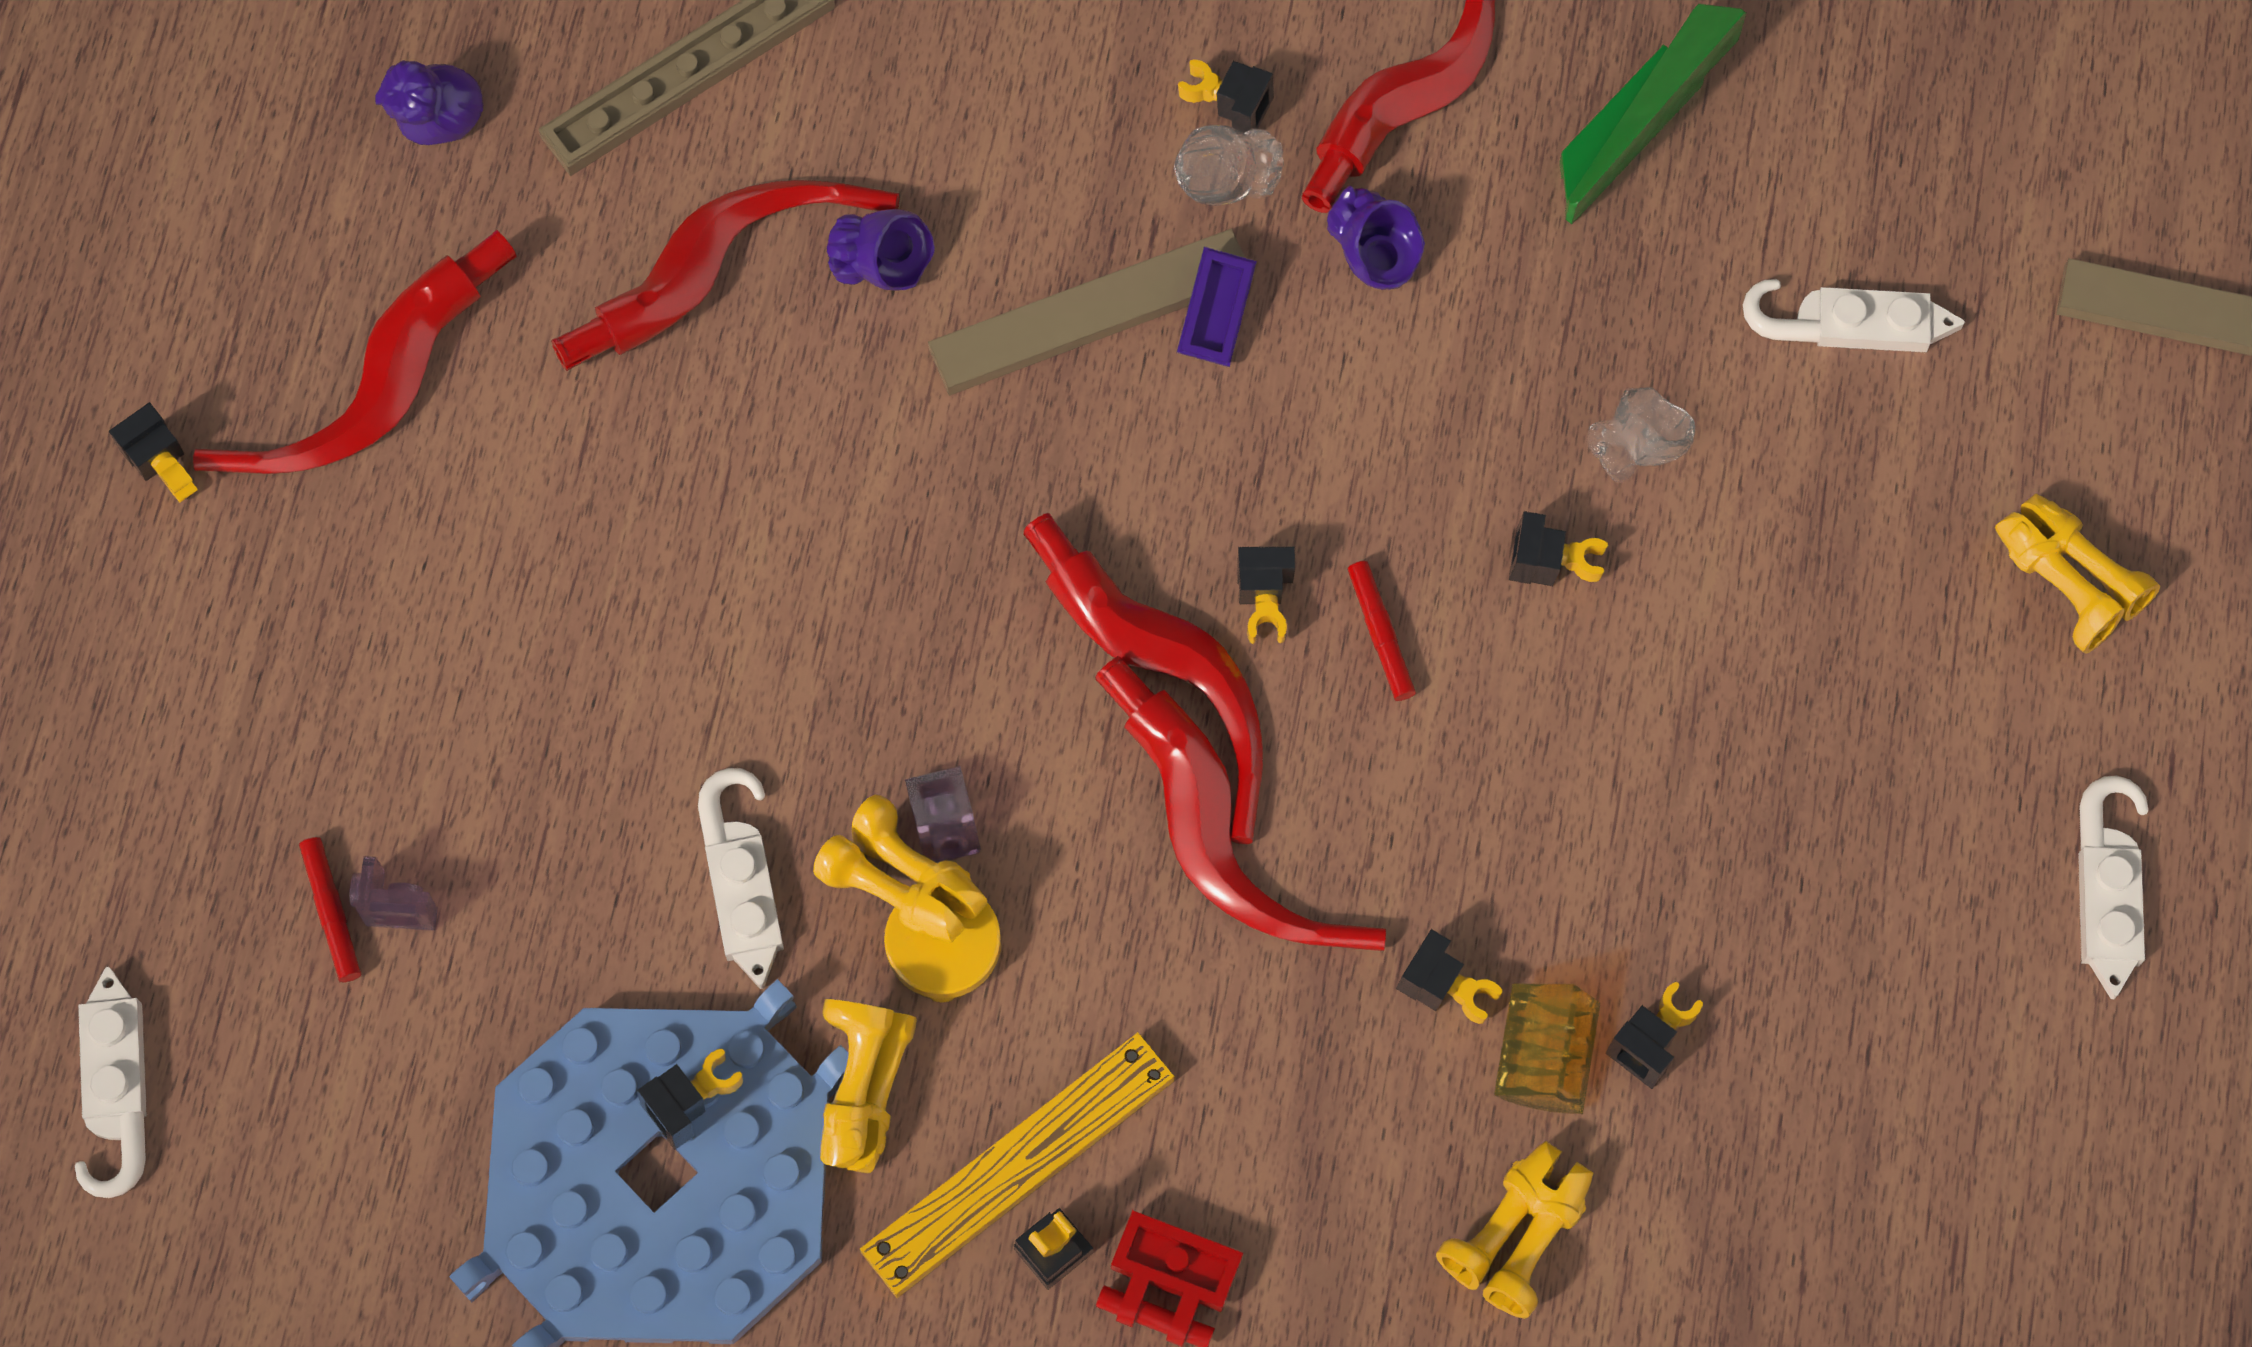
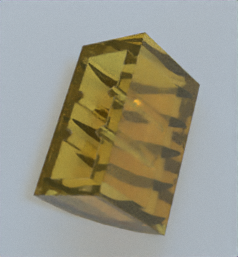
M1512 984L1494 1095L1510 1103L1527 1108L1556 1113L1583 1114L1601 1003L1575 984Z

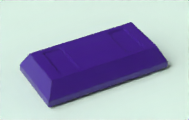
M1207 247L1203 248L1176 353L1230 367L1257 261Z

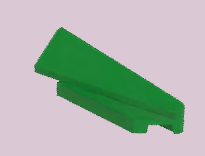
M1698 4L1692 10L1669 47L1663 44L1561 152L1559 162L1566 199L1565 218L1570 224H1573L1702 87L1706 74L1738 42L1747 12L1740 8Z

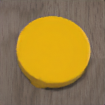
M988 903L974 919L965 918L947 906L959 918L964 927V930L952 943L934 939L925 933H915L904 927L899 920L900 911L894 907L886 924L884 942L889 965L896 977L913 992L940 1003L949 1002L956 997L965 995L983 984L993 972L1001 952L999 923Z

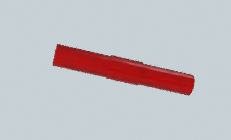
M1368 561L1353 563L1347 568L1393 697L1395 701L1409 699L1416 694L1369 563Z
M320 837L305 839L299 843V848L338 980L342 983L356 980L361 976V971Z

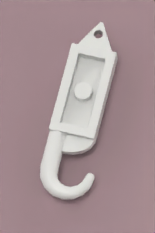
M1770 279L1753 285L1746 293L1743 302L1744 318L1750 328L1760 336L1781 341L1816 342L1817 346L1927 352L1930 344L1961 330L1965 323L1963 319L1930 301V293L1821 287L1820 290L1812 291L1804 298L1799 308L1797 319L1770 318L1764 315L1759 307L1762 295L1768 291L1778 290L1781 287L1779 280ZM1944 322L1950 323L1951 326L1945 325Z
M726 768L715 772L703 784L699 792L698 811L727 961L734 960L760 989H763L777 951L784 950L762 836L755 827L741 822L724 823L720 795L726 787L732 784L747 786L757 800H763L765 792L762 783L753 773L741 768ZM757 968L764 970L760 975H755L753 972Z
M2117 775L2104 776L2092 782L2084 791L2080 803L2081 851L2078 853L2082 964H2089L2110 999H2115L2134 967L2140 966L2145 961L2141 849L2138 848L2137 842L2129 835L2118 830L2103 828V801L2111 793H2123L2132 799L2140 815L2148 813V804L2145 794L2137 784L2130 779ZM2110 978L2116 979L2118 985H2113L2110 982Z
M106 967L87 1003L78 1005L82 1118L85 1121L86 1127L98 1137L108 1140H121L122 1167L120 1172L108 1181L94 1179L89 1174L86 1163L83 1161L75 1164L77 1180L85 1191L95 1197L113 1198L123 1195L135 1187L143 1175L146 1162L144 1116L147 1115L142 1003L137 998H131L111 968ZM114 981L111 988H106L108 982Z

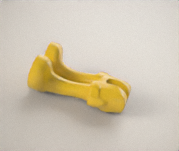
M2037 493L2021 505L2022 514L2012 512L1995 526L1997 534L2008 549L2009 557L2017 567L2028 574L2033 572L2039 573L2057 587L2073 604L2079 618L2072 637L2074 644L2085 654L2093 651L2103 643L2117 627L2121 618L2129 621L2136 617L2150 604L2160 590V585L2149 574L2140 571H2130L2102 553L2080 533L2083 524L2078 517ZM2066 554L2085 568L2105 587L2109 595L2101 592L2087 581L2063 555Z
M877 794L867 798L856 811L852 822L853 842L842 835H835L827 840L821 847L814 862L813 872L815 877L830 887H854L871 893L900 911L899 920L904 927L915 933H925L934 939L952 943L961 934L964 927L959 918L947 906L965 918L974 919L987 905V898L971 881L970 873L960 865L948 860L937 863L914 851L901 840L897 833V809L891 801ZM864 854L892 866L917 884H913L910 887L892 878L870 863Z
M825 999L823 1017L830 1025L846 1033L849 1048L847 1065L841 1084L833 1102L826 1103L824 1108L820 1159L825 1165L847 1168L848 1170L865 1174L871 1173L885 1149L886 1132L889 1130L891 1116L886 1112V1105L906 1046L913 1039L917 1018L907 1014L895 1013L893 1010L877 1006Z
M1547 1141L1540 1144L1525 1159L1515 1161L1507 1171L1503 1180L1507 1193L1483 1229L1468 1242L1457 1238L1447 1239L1436 1253L1437 1260L1450 1275L1468 1289L1476 1290L1489 1271L1495 1256L1526 1214L1532 1215L1533 1219L1512 1255L1502 1269L1495 1273L1483 1290V1296L1487 1302L1508 1314L1524 1319L1528 1318L1538 1305L1536 1292L1530 1286V1279L1534 1268L1561 1228L1571 1229L1578 1223L1582 1214L1586 1211L1585 1197L1594 1172L1576 1162L1568 1175H1565L1556 1185L1558 1187L1557 1190L1547 1187L1543 1181L1545 1179L1549 1180L1554 1169L1553 1166L1562 1153L1561 1150Z

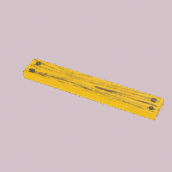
M1137 1032L861 1247V1254L894 1296L899 1298L1174 1082V1075Z

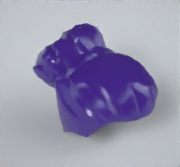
M402 60L387 70L381 86L375 95L376 105H382L390 118L396 119L397 126L402 135L419 145H434L462 139L475 126L484 107L481 88L477 81L464 70L447 64H430L426 66L417 61Z
M1352 186L1347 187L1328 213L1327 230L1341 244L1350 269L1363 283L1381 290L1402 287L1403 284L1410 280L1417 269L1425 246L1421 228L1410 207L1399 201L1386 200L1375 191H1368L1365 188L1354 189Z
M900 209L877 211L866 214L864 217L855 214L843 215L837 219L836 224L831 229L827 244L828 264L837 281L842 284L855 285L862 280H866L879 288L896 291L916 287L935 251L932 233L922 219L913 212Z

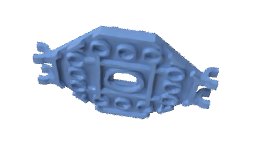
M778 979L760 995L754 1007L749 1011L583 1008L495 1087L484 1249L479 1256L466 1261L449 1277L463 1294L473 1302L503 1273L541 1314L545 1321L526 1332L512 1345L513 1347H559L565 1341L589 1342V1340H624L625 1342L634 1343L693 1341L709 1342V1344H735L822 1263V1222L826 1165L820 1159L824 1126L823 1113L826 1103H829V1098L837 1092L847 1065L848 1052L842 1045L838 1046L811 1077L768 1031L787 1017L797 1006L792 1001L794 996ZM723 1049L726 1060L714 1069L713 1075L718 1079L726 1080L734 1073L741 1072L743 1084L737 1091L731 1094H717L712 1098L704 1100L705 1113L691 1122L694 1137L676 1149L697 1174L654 1213L618 1175L619 1170L656 1137H664L640 1105L637 1090L676 1064L691 1081L703 1069L705 1058L711 1052Z

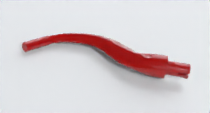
M1466 0L1457 29L1451 39L1441 49L1422 59L1398 64L1376 72L1365 79L1349 96L1316 148L1321 162L1302 193V200L1308 207L1320 213H1328L1347 179L1362 175L1375 151L1388 133L1401 125L1447 106L1460 97L1474 83L1486 61L1492 42L1495 23V0Z
M788 180L748 186L724 194L702 205L683 221L672 234L650 275L639 287L596 306V318L552 339L551 343L553 344L554 352L563 368L568 371L612 347L619 355H622L673 326L698 306L711 291L719 274L725 253L734 238L749 224L765 216L801 205L826 202L873 211L893 210L899 208L900 193L837 182Z
M495 230L490 236L458 260L454 261L450 256L446 255L405 289L377 320L368 338L362 379L355 399L345 413L329 426L296 443L269 451L195 449L193 455L194 470L257 474L298 472L331 464L352 456L374 444L392 430L408 412L419 392L434 341L440 330L481 298L476 288L517 257L513 247L498 230Z
M1045 513L1034 519L1025 527L1023 535L1051 572L1046 580L1047 586L1082 631L1108 655L1114 658L1120 656L1128 665L1170 674L1190 682L1202 691L1216 708L1231 739L1238 765V786L1231 841L1238 844L1253 843L1263 771V746L1257 710L1250 689L1238 666L1225 648L1204 630L1189 621L1141 604L1124 595L1107 575L1091 551L1086 550L1079 553L1074 548L1050 513Z
M1120 656L1109 661L1097 673L1095 680L1129 716L1124 728L1144 748L1159 768L1163 780L1169 837L1181 868L1196 888L1226 914L1268 935L1308 945L1384 951L1386 929L1312 921L1286 909L1268 897L1249 880L1240 869L1232 851L1230 837L1231 786L1227 772L1208 738L1166 690L1154 694Z

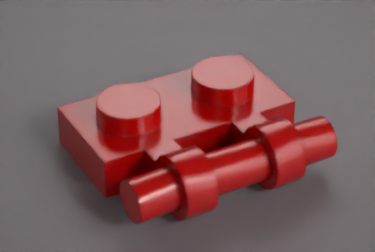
M1132 1210L1111 1263V1270L1129 1276L1131 1280L1125 1293L1103 1285L1096 1307L1117 1315L1116 1322L1133 1328L1134 1324L1138 1323L1167 1335L1166 1341L1183 1347L1185 1342L1197 1347H1209L1215 1328L1194 1320L1199 1304L1222 1312L1241 1264L1243 1252ZM1149 1285L1180 1296L1181 1300L1176 1312L1144 1301Z

